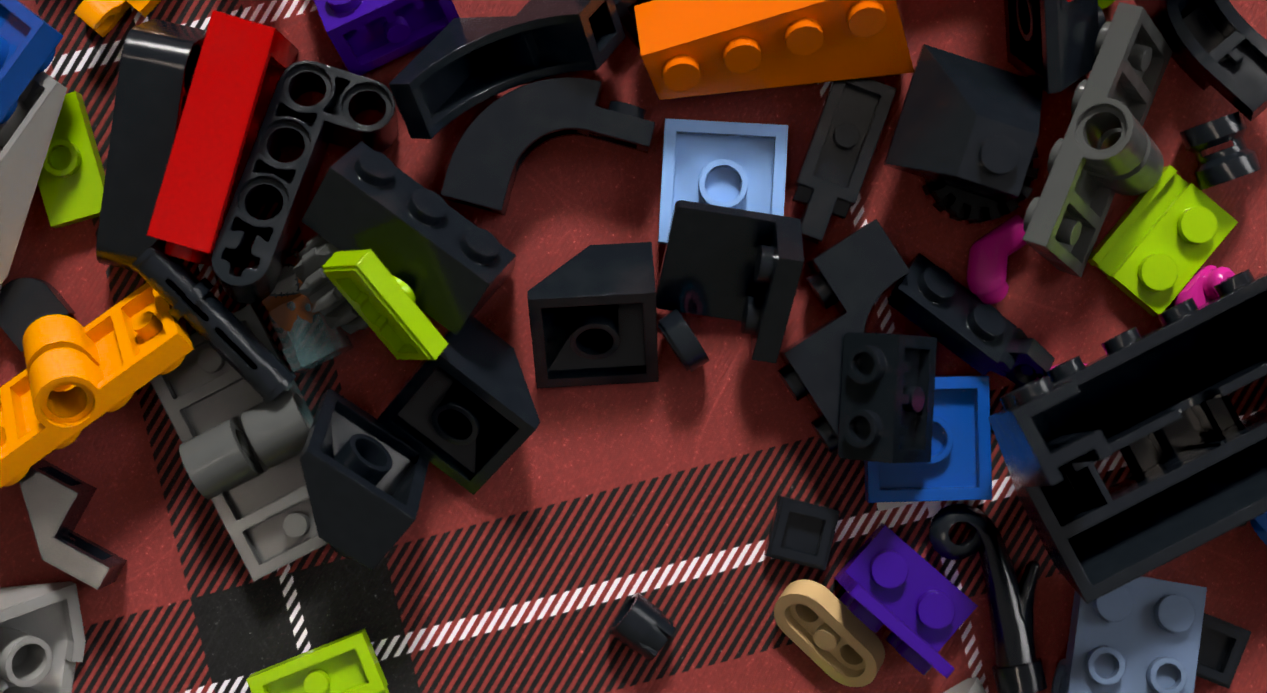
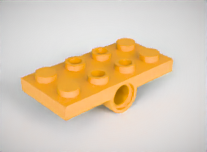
M148 282L85 327L74 318L61 314L40 317L28 326L22 339L26 369L0 387V488L3 486L9 487L19 482L32 465L53 450L69 446L77 439L82 429L106 412H114L122 408L131 399L135 391L156 376L172 372L182 363L185 356L194 350L184 318L181 317L177 321L168 312L172 306Z

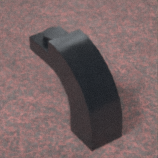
M1134 0L1137 6L1144 7L1173 51L1171 57L1202 90L1211 85L1250 121L1267 108V40L1242 18L1229 0Z
M564 77L536 81L521 86L490 104L467 128L452 154L441 195L449 201L506 215L515 178L522 163L531 152L543 143L563 136H583L648 153L655 122L644 119L646 110L628 103L610 101L608 109L598 107L602 92L601 81Z

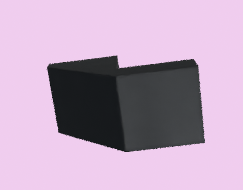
M44 459L39 460L30 467L27 474L19 481L42 560L97 590L116 582L127 560L74 532L97 488Z

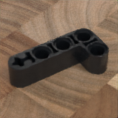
M154 18L134 26L125 39L120 60L96 242V257L99 263L132 270L130 268L131 264L158 240L157 238L147 236V232L206 30Z
M304 60L296 62L284 70L273 93L212 252L211 262L213 270L223 290L231 299L239 303L253 304L261 302L271 295L280 277L329 143L351 150L362 141L371 149L380 153L392 146L398 134V120L393 94L386 85L316 61ZM314 91L325 95L316 105L301 106L295 103L296 99L305 92ZM369 109L377 110L384 115L382 120L372 125H361L354 121L356 115ZM286 146H298L304 150L302 155L292 162L284 163L273 159L277 151ZM274 201L283 205L279 214L272 219L258 220L252 217L254 209L263 202ZM247 237L254 242L252 248ZM252 254L257 269L245 268L241 277L236 276L233 270L234 266L244 268Z

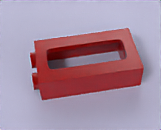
M212 10L147 232V236L166 241L165 254L212 266L211 258L214 245L279 78L286 68L295 63L299 50L276 28Z

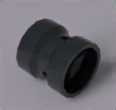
M1240 111L1180 132L1185 149L1194 153L1198 163L1194 174L1200 190L1225 183L1261 169L1256 152L1247 148L1243 135L1247 127ZM1231 140L1234 146L1209 155L1205 151V149Z

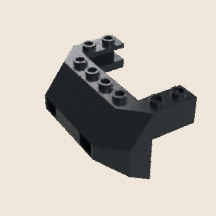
M1249 269L1240 272L1213 286L1219 296L1218 298L1200 307H1197L1193 298H1190L1157 315L1163 326L1143 336L1140 335L1136 327H1133L1101 343L1106 355L1089 364L1084 365L1080 356H1076L1046 371V377L1038 381L1029 382L1000 397L999 399L1004 409L988 417L1017 495L1055 567L1087 604L1267 512V407L1240 420L1227 394L1267 374V273L1254 279ZM1120 450L1133 476L1107 489L1093 463L1102 461Z

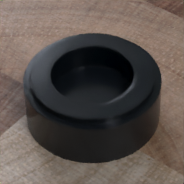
M677 309L658 320V328L686 371L690 370L693 372L710 361L696 336Z

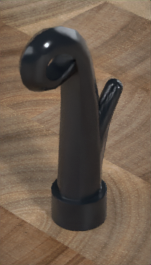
M963 503L950 504L940 509L933 517L929 527L930 541L934 550L942 557L950 560L965 559L979 551L987 591L996 665L992 667L997 693H1036L1046 689L1047 683L1041 658H1036L1033 634V606L1040 571L1039 563L1037 561H1030L1026 565L1018 585L1013 563L1003 538L987 515L980 509ZM957 522H961L970 529L968 537L959 545H955L949 537L951 526Z

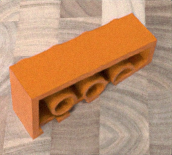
M652 0L634 6L641 57L659 100L914 72L896 0Z

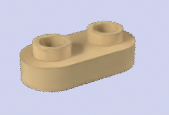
M801 579L787 585L774 606V618L779 628L836 682L849 687H863L870 684L876 677L885 659L884 646L878 636L849 611L829 589L820 583Z

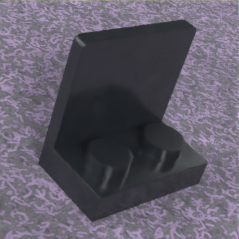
M684 200L677 201L674 205L656 288V308L670 311L677 309L683 313L741 321V332L751 336L752 360L777 363L804 265L801 220L799 218Z

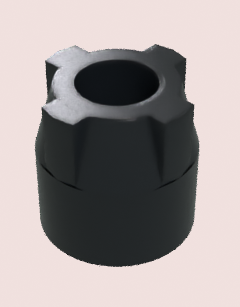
M638 592L621 608L612 621L608 632L628 648L639 652L651 661L657 656L668 639L672 637L676 628L673 626L674 623L666 618L658 607Z

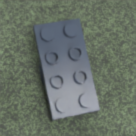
M1140 576L1088 604L1075 590L1066 659H1061L1056 667L1051 693H1194L1207 587Z

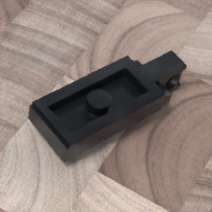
M870 78L832 81L795 182L797 188L792 200L805 205L800 219L802 239L818 244L819 241L823 240L831 215L845 219L850 206L856 203L897 88Z
M918 253L908 264L907 267L910 272L901 277L887 299L889 305L930 336L937 337L938 342L983 376L992 371L1007 377L1018 387L1046 377L1045 372L1050 370L1055 358L1034 338H1027L1021 328H1016L1017 326L1005 318L996 308L983 303L975 294L952 278L947 271L936 266L921 253Z

